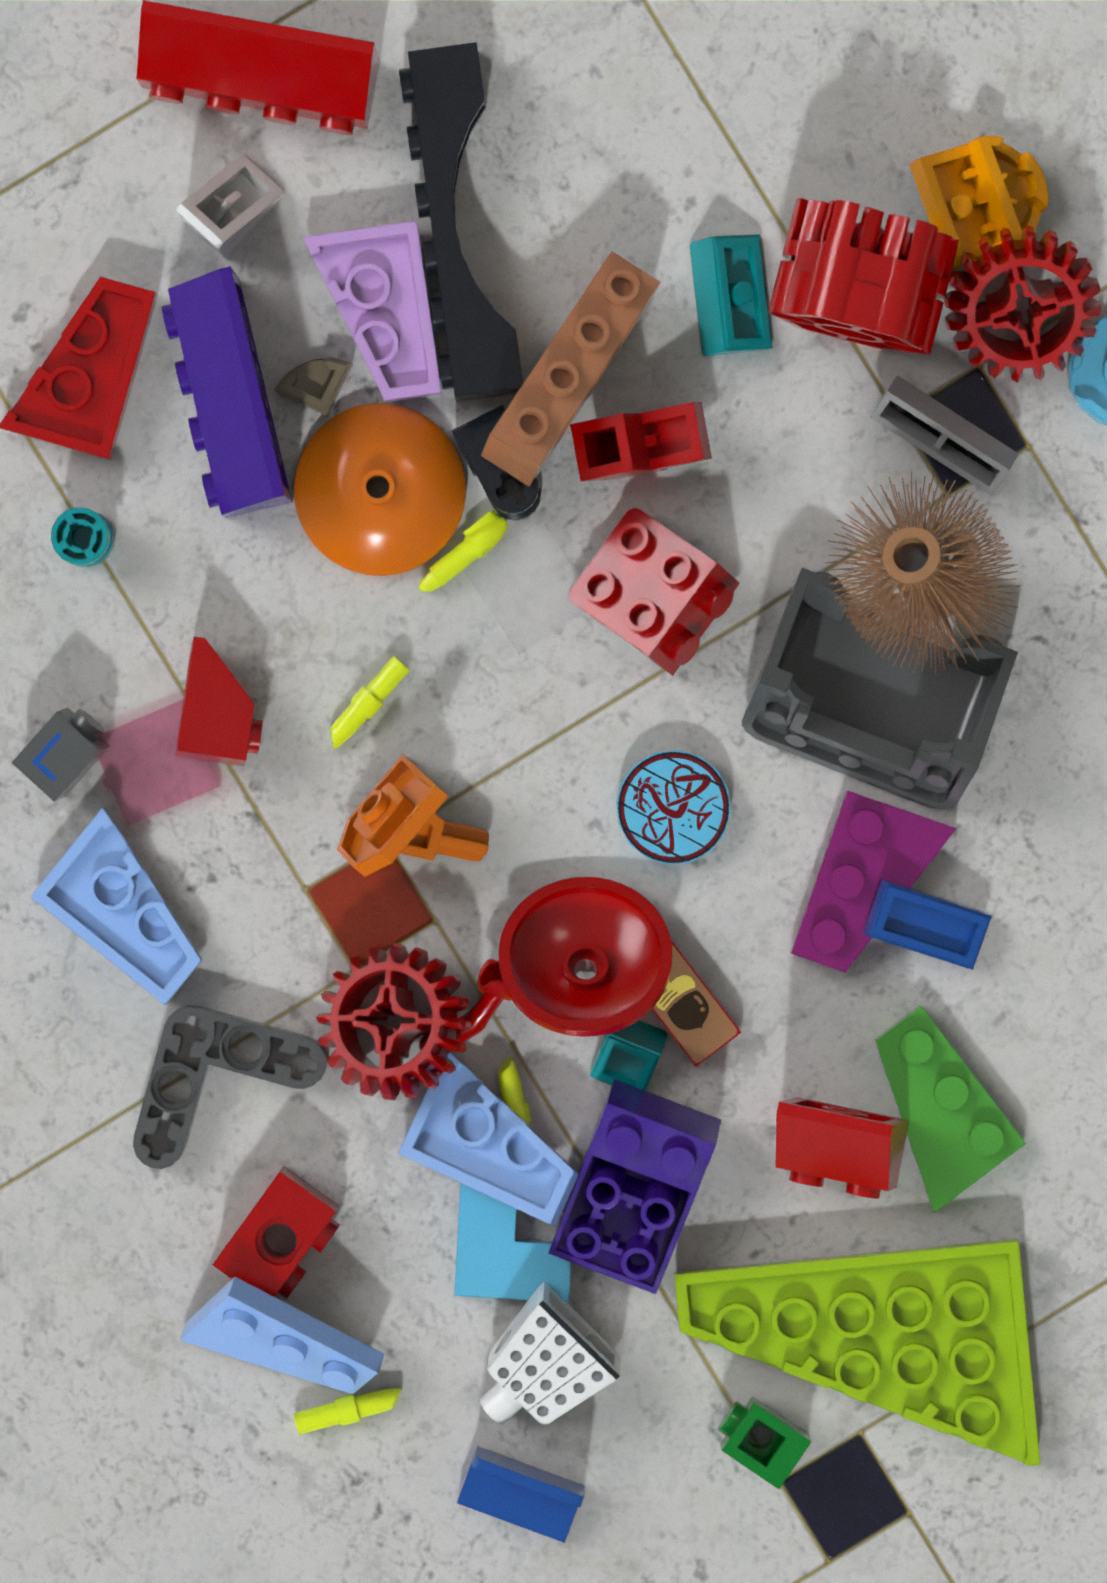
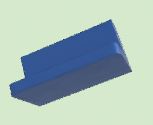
M477 1446L457 1499V1504L565 1543L577 1508L581 1507L583 1502L585 1485Z

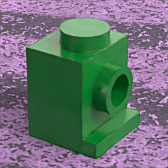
M753 1396L745 1407L736 1401L718 1427V1431L725 1435L720 1443L721 1451L777 1489L781 1488L812 1442L807 1431L797 1427ZM764 1426L771 1432L769 1441L764 1445L753 1444L749 1440V1434L753 1428Z

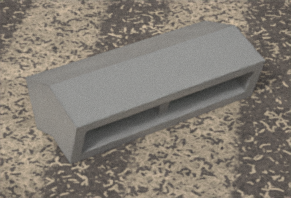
M898 375L871 415L872 419L991 496L1003 481L1018 456L1017 452ZM891 400L939 431L940 435L938 437L887 404ZM947 438L951 439L996 468L997 472L994 474L945 441Z

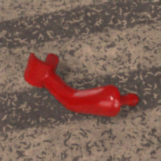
M489 959L482 965L477 985L478 989L484 992V994L467 1013L458 1017L470 1021L472 1028L465 1032L457 1031L455 1040L464 1043L480 1033L503 1000L511 1001L504 988L500 975L499 961ZM426 1034L421 1038L419 1042L420 1050L425 1046L430 1034ZM437 1068L434 1069L437 1076L440 1077L443 1071Z

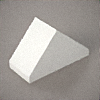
M241 154L182 201L176 211L194 231L226 259L275 206L285 191L250 159Z

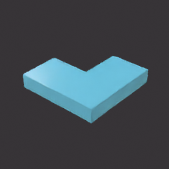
M460 1183L454 1296L529 1300L536 1289L545 1281L565 1302H569L571 1262L548 1254L552 1241L516 1240L517 1209Z

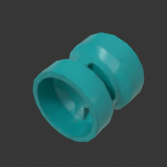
M75 507L66 510L57 517L52 527L51 541L55 552L61 559L79 567H92L101 564L109 557L114 547L115 535L111 524L104 516L88 508Z

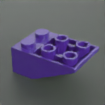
M614 1079L548 1254L656 1294L716 1147L721 1119Z

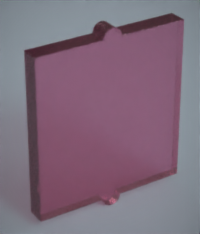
M183 699L105 732L100 736L110 746L99 758L106 775L103 784L106 788L112 789L127 826L220 787L210 761L175 756Z

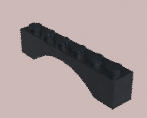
M477 42L408 51L410 68L399 69L403 103L415 102L418 125L407 126L411 161L422 160L425 182L415 183V193L419 218L430 217L433 239L422 241L426 273L427 275L438 274L441 297L430 298L434 331H446L449 354L438 355L442 389L454 388L456 402L517 394L523 385L516 330L494 310L476 285L462 255L456 231L455 191L459 166L471 132L486 109Z

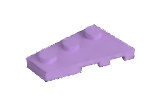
M417 221L303 237L384 401L391 402L442 394Z

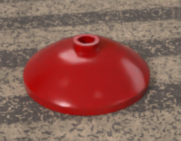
M599 877L563 879L536 890L526 897L512 912L504 926L499 942L498 954L501 979L504 988L516 1007L538 1025L570 1036L590 1037L606 1035L634 1024L644 1017L660 1000L667 987L672 970L671 938L668 928L657 909L644 896L632 888L619 882ZM588 969L596 975L591 979H581L576 974L581 970Z

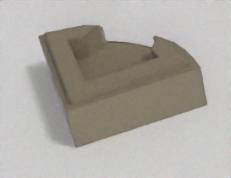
M336 358L308 361L289 371L278 383L275 391L328 417L353 365Z

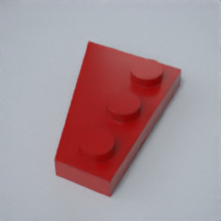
M100 276L61 333L62 337L41 367H38L27 383L28 386L17 403L1 421L0 429L111 460L158 294Z

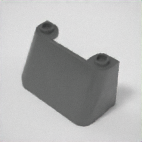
M802 568L742 718V727L749 735L763 743L919 804L937 809L953 808L959 802L979 768L1018 652L1004 647L1001 642L993 637H990L993 639L991 641L997 647L983 635H976L984 649L973 637L966 638L978 660L965 640L962 639L958 644L965 660L961 657L956 647L953 650L958 671L954 658L953 664L951 656L950 658L948 657L946 648L944 651L942 647L945 664L944 670L941 647L939 646L940 664L936 645L935 675L934 646L932 643L931 669L930 642L928 641L927 662L925 652L922 672L925 640H923V656L921 646L919 664H916L913 674L920 638H918V649L916 641L914 659L912 656L910 667L908 666L914 646L913 640L902 667L900 666L905 656L908 642L893 666L901 648L904 634L889 660L888 658L896 640L882 658L881 656L888 642L875 655L883 636L873 646L871 644L875 637L868 642L865 641L868 635L863 638L860 637L863 628L857 631V628H855L857 625L851 624L853 618L849 619L846 617L850 612H842L849 604L844 606L843 604L837 605V603L845 599L844 597L838 599L839 597L837 596L847 592V590L833 592L843 588V584L828 585L839 579L837 577L828 578L833 576L829 573L812 572ZM875 621L867 628V630L873 626ZM886 628L882 631L879 637L885 632Z

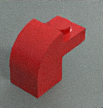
M690 402L643 413H620L570 424L580 482L643 475L668 470L667 468L712 459L702 402Z

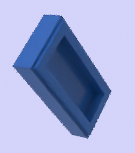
M882 879L863 933L868 937L973 970L992 916L987 912Z

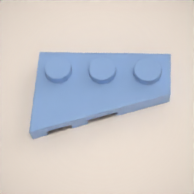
M105 807L101 808L31 895V898L164 1005L168 1004L203 960Z
M450 1051L447 1057L454 1062L456 1071L452 1074L443 1072L438 1077L439 1086L435 1089H427L398 1154L539 1220L556 1226L579 1173Z
M237 1277L229 1281L186 1322L180 1341L352 1395L379 1373L384 1353Z

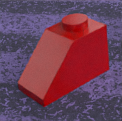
M193 637L175 756L244 766L247 760V753L258 754L263 720L253 719L254 702L206 638Z

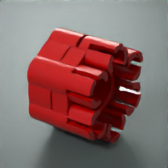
M797 198L782 253L784 258L791 261H780L768 313L790 323L794 327L886 351L931 355L944 304L936 298H945L959 240L938 232V226L918 219L916 220L913 233L907 232L910 218L895 214H888L885 230H883L881 223L884 212L871 207H864L861 222L856 223L860 207L858 203L843 200H832L827 203L819 200Z

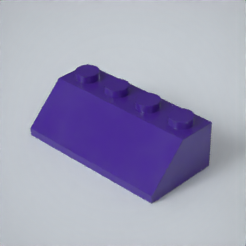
M229 266L169 288L168 293L171 304L161 306L169 339L179 338L184 360L175 362V368L182 395L193 394L198 416L188 418L196 452L206 450L211 472L202 474L203 487L209 508L219 506L221 515L229 518L292 503V496L239 277Z

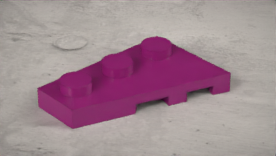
M846 790L790 953L846 973L872 939V937L865 935L863 931L881 880L885 879L911 888L957 828Z

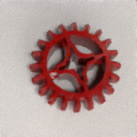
M1029 225L1024 227L1021 240H1013L1011 231L1003 227L1000 231L1001 244L993 247L988 238L981 237L978 241L982 253L980 257L969 252H963L961 255V262L966 271H952L949 282L956 290L947 292L945 298H943L945 307L952 310L945 317V322L948 330L957 332L953 337L956 349L959 351L970 349L968 360L972 366L977 367L988 360V373L994 379L1007 366L1009 367L1011 379L1017 383L1023 376V369L1032 368L1034 377L1041 381L1045 374L1043 365L1052 362L1057 370L1063 372L1066 367L1063 357L1065 351L1075 356H1082L1084 348L1078 337L1091 338L1096 333L1095 325L1089 318H1094L1101 314L1102 307L1100 302L1092 298L1101 289L1097 278L1088 277L1093 270L1087 257L1076 259L1078 250L1076 244L1072 241H1068L1058 247L1057 234L1050 229L1043 235L1040 242H1037L1034 228ZM1023 266L1046 269L1057 275L1062 281L1053 283L1051 278L1046 280L1032 279L1025 274ZM1005 271L1003 286L998 291L985 295V301L978 302L986 285L997 275ZM1017 284L1021 285L1024 297L1029 298V308L1026 309L1029 319L1027 324H1024L1021 311H1016V300L1018 299ZM1067 306L1059 322L1047 333L1040 336L1042 323L1048 317L1059 314L1060 307ZM992 325L994 330L1000 328L1012 329L1020 335L1022 341H1009L998 338L983 327Z
M394 943L387 955L383 948L373 946L369 948L368 962L357 955L350 957L349 965L353 974L350 976L341 971L332 973L334 981L340 986L338 993L324 991L321 994L325 1002L333 1004L331 1013L323 1012L316 1016L318 1023L331 1026V1032L323 1034L317 1040L320 1046L336 1048L326 1062L331 1068L345 1067L341 1076L342 1082L351 1086L360 1082V1093L371 1097L380 1090L383 1099L395 1101L401 1089L405 1097L416 1098L419 1096L420 1082L426 1088L435 1089L439 1086V1078L434 1069L437 1068L445 1073L452 1074L456 1071V1066L447 1057L450 1051L465 1053L467 1051V1045L455 1040L457 1031L465 1032L472 1028L470 1021L457 1018V1012L465 1010L470 1003L468 998L463 996L451 997L462 982L454 975L443 977L447 964L438 958L428 962V952L418 947H415L408 955L406 946ZM409 977L413 978L427 994L432 1008V1015L423 1014L416 1010L413 1004V991L408 990ZM385 981V985H379L378 996L373 1005L367 1009L359 1010L367 994L376 985ZM395 1014L415 1021V1023H401L399 1029L392 1027L393 1030L373 1023L374 1021H387L389 1015L396 1017ZM357 1029L369 1031L373 1036L375 1053L380 1054L379 1067L363 1052L358 1040ZM430 1034L422 1050L412 1060L403 1064V1059L409 1058L410 1047L414 1040L421 1035Z

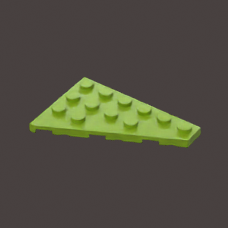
M1017 1239L674 1272L679 1330L681 1333L705 1342L714 1343L726 1348L728 1351L779 1368L785 1373L824 1388L839 1391L858 1401L873 1404L944 1434L959 1437L970 1444L993 1450L1019 1460L1025 1465H1041L1020 1248Z

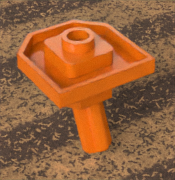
M402 754L347 819L337 851L353 868L366 877L392 864L400 854L434 861L435 855L438 853L479 862L488 852L489 833L482 828L443 820L436 811L449 796L415 763Z

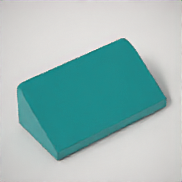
M760 234L711 236L692 242L690 244V255L703 356L773 349Z

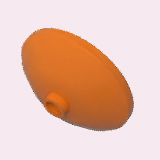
M386 403L366 404L350 408L332 417L308 441L302 451L295 472V507L300 523L308 538L332 562L345 569L364 575H397L418 568L431 560L453 537L465 507V473L460 457L451 440L429 418L399 405ZM374 477H383L389 483L388 493L382 498H374L367 491V485Z

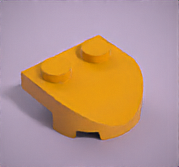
M991 135L978 137L967 144L921 157L909 164L929 222L938 226V232L959 240L952 271L964 268L961 262L963 252L973 253L977 257L982 255L978 243L981 237L988 238L994 247L1002 243L1000 231L1003 227L1011 231L1013 240H1021L1022 231L1027 225L1032 226L1035 231L1042 211L1048 207L1047 183L1039 164L1030 153L1025 152L1021 154L1011 146L1003 143V137Z

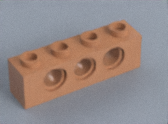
M611 251L493 428L481 456L530 487L649 307L661 282Z

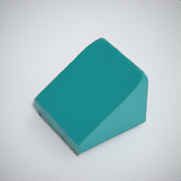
M638 1020L622 1030L606 1034L589 1077L612 1085L615 1079L646 1091L662 1054L668 1036L667 1032Z

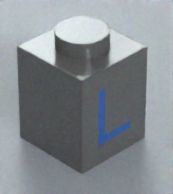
M69 708L57 711L13 760L12 764L55 802L68 795L107 751L110 745L100 737L105 731L92 716L81 709L74 713Z

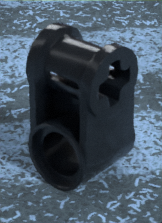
M500 405L451 430L469 468L474 476L477 475L495 511L507 520L518 521L528 518L536 511L541 500V490L537 478H535L530 487L527 486L522 490L524 500L521 503L514 504L510 497L499 499V497L506 493L504 483L507 480L514 478L519 486L524 485V483L481 456L490 433L505 412L504 406Z

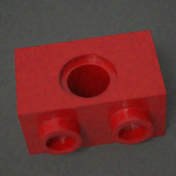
M283 1166L212 1265L231 1279L237 1277L273 1297L278 1293L287 1299L307 1272L298 1265L310 1247H313L321 1253L339 1228L340 1224L332 1219L339 1205ZM274 1224H284L290 1227L296 1235V1247L287 1253H278L272 1250L265 1239L268 1227Z

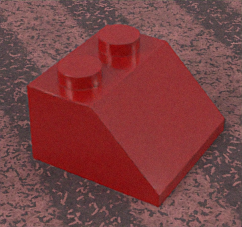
M800 1097L779 1101L776 1113L775 1168L791 1171L789 1180L792 1182L823 1187L824 1179L827 1178L846 1182V1193L879 1199L881 1190L890 1191L897 1188L909 1120Z

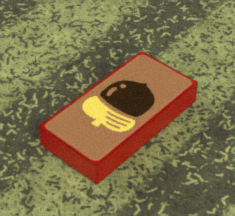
M671 940L672 970L669 982L660 1000L652 1010L691 1062L697 1067L742 1032Z

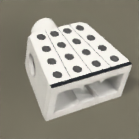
M544 1281L489 1352L487 1370L498 1383L480 1398V1404L485 1412L501 1425L508 1421L522 1407L539 1423L543 1425L549 1424L619 1378L621 1355Z

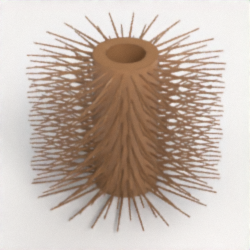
M912 472L911 503L908 485H906L910 511L907 506L903 477L905 502L904 499L901 500L899 491L897 495L895 485L893 484L892 486L889 477L898 512L883 488L882 491L899 527L898 531L868 486L895 533H892L867 503L866 506L878 524L852 503L863 513L861 518L871 527L867 528L852 517L850 518L872 534L858 525L856 526L863 531L844 522L841 523L859 531L867 538L844 527L841 528L865 539L872 545L853 536H850L854 538L851 539L834 533L835 535L852 540L851 542L856 545L840 540L839 542L828 540L829 542L854 546L861 552L845 547L844 549L833 547V549L858 553L861 556L828 555L858 560L825 562L862 566L830 569L854 572L829 576L828 578H847L829 583L828 585L852 584L833 591L847 590V592L837 596L839 597L838 599L845 598L837 603V605H850L844 609L846 610L844 612H850L848 614L850 616L847 618L857 620L853 623L854 626L857 625L855 627L858 629L857 631L863 628L861 638L867 633L866 635L868 636L865 641H870L875 637L873 641L875 644L883 636L878 649L888 642L881 658L896 640L888 660L890 659L904 634L901 648L893 666L908 642L907 650L900 666L902 667L913 640L914 646L908 666L910 667L912 656L914 659L916 641L918 649V634L921 627L919 651L913 674L916 664H919L921 646L923 656L924 635L925 647L922 672L925 652L927 662L928 636L931 669L933 639L935 675L936 643L941 664L938 640L941 647L944 670L942 645L945 651V644L948 657L950 658L951 656L953 664L954 658L958 671L950 639L955 644L956 649L959 650L961 657L965 660L947 619L948 617H950L978 660L952 618V615L959 620L983 649L982 643L977 639L978 637L969 624L997 647L988 639L990 638L987 635L988 632L979 625L981 624L979 621L1000 635L1002 634L976 615L996 628L998 627L982 616L1000 625L1003 624L991 619L979 610L1004 622L1006 621L983 610L976 604L999 615L1002 614L994 610L1010 614L996 609L998 607L992 604L1005 608L1018 607L991 602L993 600L987 597L1005 602L1004 600H1014L991 596L987 592L999 595L1000 593L1018 594L991 589L1021 586L986 583L991 581L1017 580V578H992L1018 572H1000L1017 564L997 565V563L1012 559L1013 557H1001L1012 551L1003 550L1007 547L1004 545L1005 543H998L1005 538L998 536L1000 534L999 529H994L996 523L990 524V520H988L991 517L984 521L980 520L971 528L976 521L983 515L986 516L988 512L987 508L980 513V510L983 508L981 507L968 520L969 516L976 511H973L974 505L964 513L969 500L972 498V494L960 505L966 493L965 491L951 509L959 491L958 489L944 513L947 499L956 480H954L940 505L942 493L948 481L946 480L935 509H933L939 481L937 482L936 490L933 491L931 508L929 502V516L926 523L928 498L935 473H933L931 484L929 483L927 499L926 494H924L926 478L924 476L922 498L920 487V513L917 505V480H915L914 507ZM923 495H924V510H923V514H922V504H923ZM966 502V504L963 506V508L956 516L958 509ZM942 507V510H941L940 515H939L938 520H937V514H938L940 508ZM969 511L966 517L961 521V518ZM961 513V515H960V517L958 518V520L954 523V521L956 520V518H957V517L959 516V514ZM972 520V522L968 525V527H966V528L962 531V529ZM984 534L982 537L976 539L977 536ZM855 542L867 545L869 547H863ZM998 547V548H996V549H994V550H992V551H986V550H989V549ZM860 549H863V550H865V551L874 553V554H876V555L868 554V553H866V552H864V551H862V550H860ZM992 554V555H990V556H988V557L979 559V558H981V557H983V556H985V555ZM1002 554V555H1000V556H998V557H996V558H990V557H993V556ZM949 555H954L952 560L948 559ZM1002 560V561H999V562H996V563L987 564V563H989V562ZM857 561H866L869 563H857ZM1006 567V568H1003V569H1000V570H996V571H988V570H993V569H997V568ZM862 572V573H859V574H856V575H847V574ZM852 577H853V578H858V579H854V580H849V581L840 582V581H843V580H846V579H849V578H852ZM866 579V580L861 581V582H851V581H857V580ZM860 584V585L857 586V587L848 588V587H851V586ZM976 585L992 586V587H979V586H976ZM897 588L900 591L899 593H893ZM855 590H857L856 592H853V593H851V594L842 596V595H844V594H846V593H848V592H850V591H855ZM868 590V591H866V592H864V593H862V594L854 595V594H856V593H858V592H862V591ZM972 594L980 595V596H982V597H984V598H986V599H988V600H985V599H983V598L974 596V595H972ZM857 597H862L861 599L849 602ZM977 601L984 602V603L989 604V605H991V606H993V607H990V606L981 604V603H979V602H977ZM870 606L867 610L862 611L865 607ZM885 618V620L878 627H876L879 624V622ZM875 621L873 626L867 630L866 626L868 625L869 627ZM886 628L885 632L879 637L882 631ZM910 628H911L910 635L908 636V638H907V640H906V637H907V635H908V632H909V630H910Z

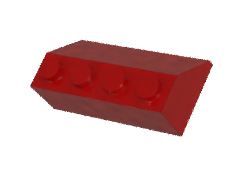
M143 0L140 16L136 79L142 88L150 89V98L174 104H183L184 96L206 99L205 107L207 109L227 114H239L241 106L263 110V119L289 125L296 124L297 116L320 120L319 129L342 135H353L354 127L368 129L380 64L375 42Z

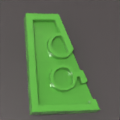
M921 1005L874 1039L901 1118L909 1120L907 1136L934 1213L1026 1144Z

